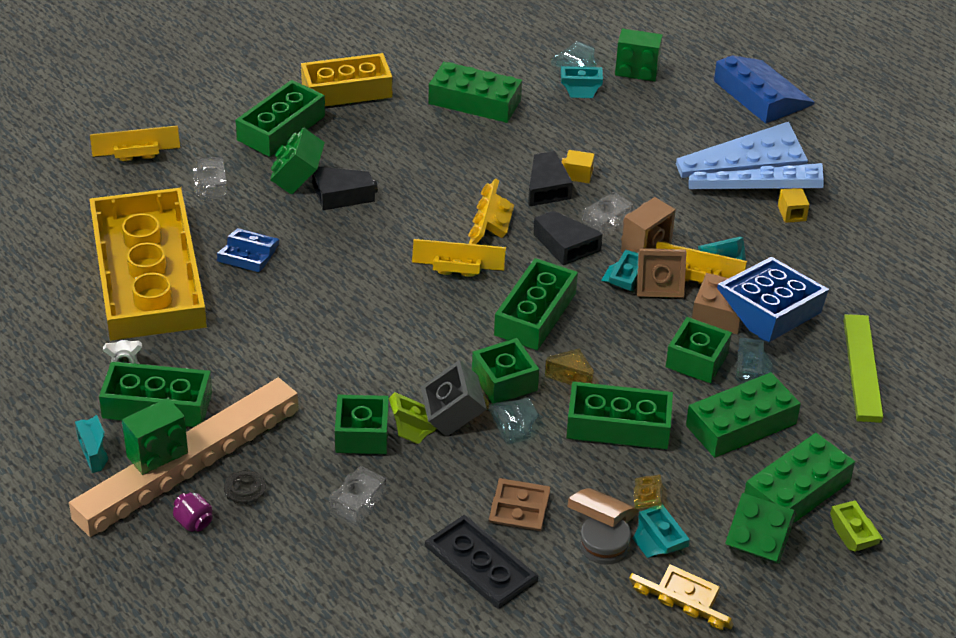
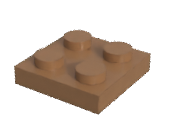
M639 248L636 295L646 297H684L686 250Z

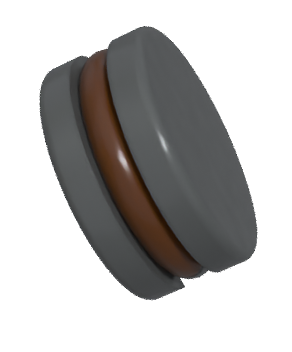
M590 517L583 523L581 528V551L589 560L595 563H617L628 554L631 537L630 528L623 519L612 527Z

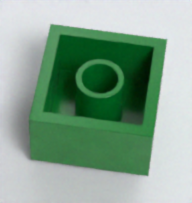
M622 28L618 40L615 76L655 82L659 70L663 34Z
M305 128L298 134L294 133L288 140V144L285 147L282 145L276 152L275 157H277V160L271 167L273 172L270 181L288 193L293 194L317 170L325 142Z
M686 317L668 345L665 367L711 383L729 354L732 332Z
M517 338L472 352V371L478 375L481 388L493 405L538 391L539 368Z
M337 396L335 453L387 454L389 396Z
M169 398L122 419L126 456L142 475L188 453L185 416Z
M742 493L725 544L728 547L780 564L796 512L793 509Z

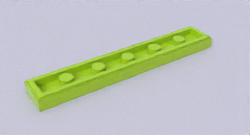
M845 314L843 321L856 420L860 422L882 423L883 412L869 316Z

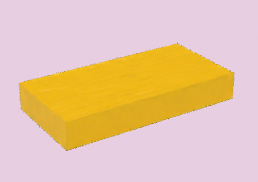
M181 188L89 199L110 341L207 328L205 304Z

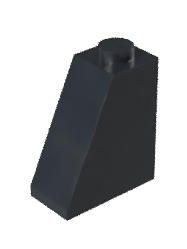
M550 151L534 154L529 185V207L571 199L573 182L556 152Z
M318 166L317 170L312 174V185L323 211L375 202V193H378V186L376 180H372L369 171Z
M551 211L534 218L533 235L562 265L601 251L603 234L594 228L556 211Z

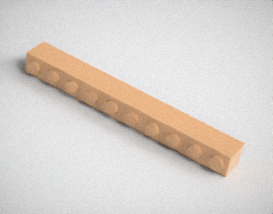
M279 377L187 431L188 453L144 475L132 464L69 502L71 519L89 537L98 532H103L111 524L126 518L134 510L149 504L152 499L164 492L170 491L183 480L191 478L201 469L211 466L224 455L232 453L242 444L252 441L260 433L273 428L278 422L294 415L298 411V393Z

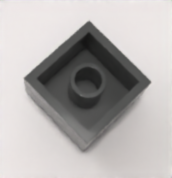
M461 360L421 386L428 422L445 436H449L487 410L478 375Z

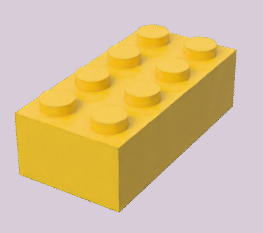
M383 53L301 63L302 85L325 95V106L392 98V75Z

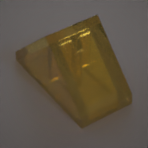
M580 349L547 357L545 363L546 378L572 385V382L593 384L594 371Z

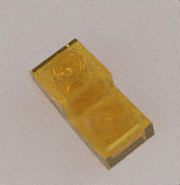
M661 474L635 478V509L662 505L663 484Z

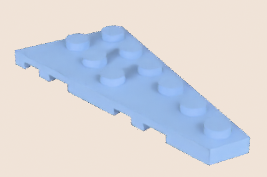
M788 121L677 158L676 166L681 178H688L690 175H694L695 172L716 173L761 169L762 166L806 165L808 159Z
M822 163L783 167L762 166L761 169L716 173L695 172L694 175L689 176V189L823 188Z

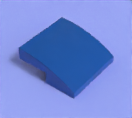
M237 228L228 236L227 245L217 253V261L260 272L275 252L279 239Z

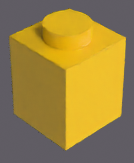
M568 150L567 157L562 158V164L572 181L590 183L595 154Z
M781 189L778 208L784 222L807 221L810 204L803 189Z

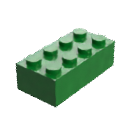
M443 61L429 83L428 104L508 123L521 101L522 80L512 76H504L490 71L487 72Z
M290 80L235 120L237 141L271 157L282 145L288 144V140L294 133L298 134L303 128H310L325 117V95L294 80Z
M534 258L495 313L494 336L508 341L517 338L523 346L538 351L575 296L578 272Z
M111 362L99 395L101 416L103 419L122 420L169 398L185 416V425L196 427L204 422L211 399V371Z
M770 372L690 404L686 427L709 453L716 458L797 424L801 403Z
M572 382L566 439L668 449L673 392Z
M815 433L747 480L744 493L793 509L796 512L793 522L795 523L851 482L855 460Z

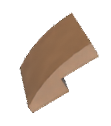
M499 478L496 494L493 498L489 523L541 531L549 501L550 486Z
M591 488L578 491L568 498V508L612 527L622 519L626 523L629 522L639 512L638 508Z

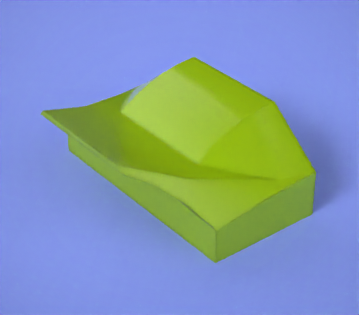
M396 392L389 397L399 437L420 444L428 434L437 429L428 422L425 405Z
M856 500L832 506L830 514L834 528L849 550L856 552L879 544L880 540H883Z

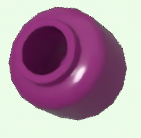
M183 493L174 501L173 517L187 531L197 530L199 532L212 521V506L199 493Z

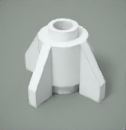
M120 340L115 343H106L103 346V351L111 356V362L140 364L137 360V352L142 348V343L140 341Z

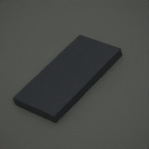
M465 514L425 540V547L497 609H500L538 582V575Z

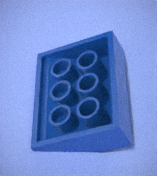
M732 55L716 61L714 82L765 124L812 106L815 103L762 60Z
M773 257L719 283L717 289L749 331L768 342L819 315L822 312L829 291L828 288Z

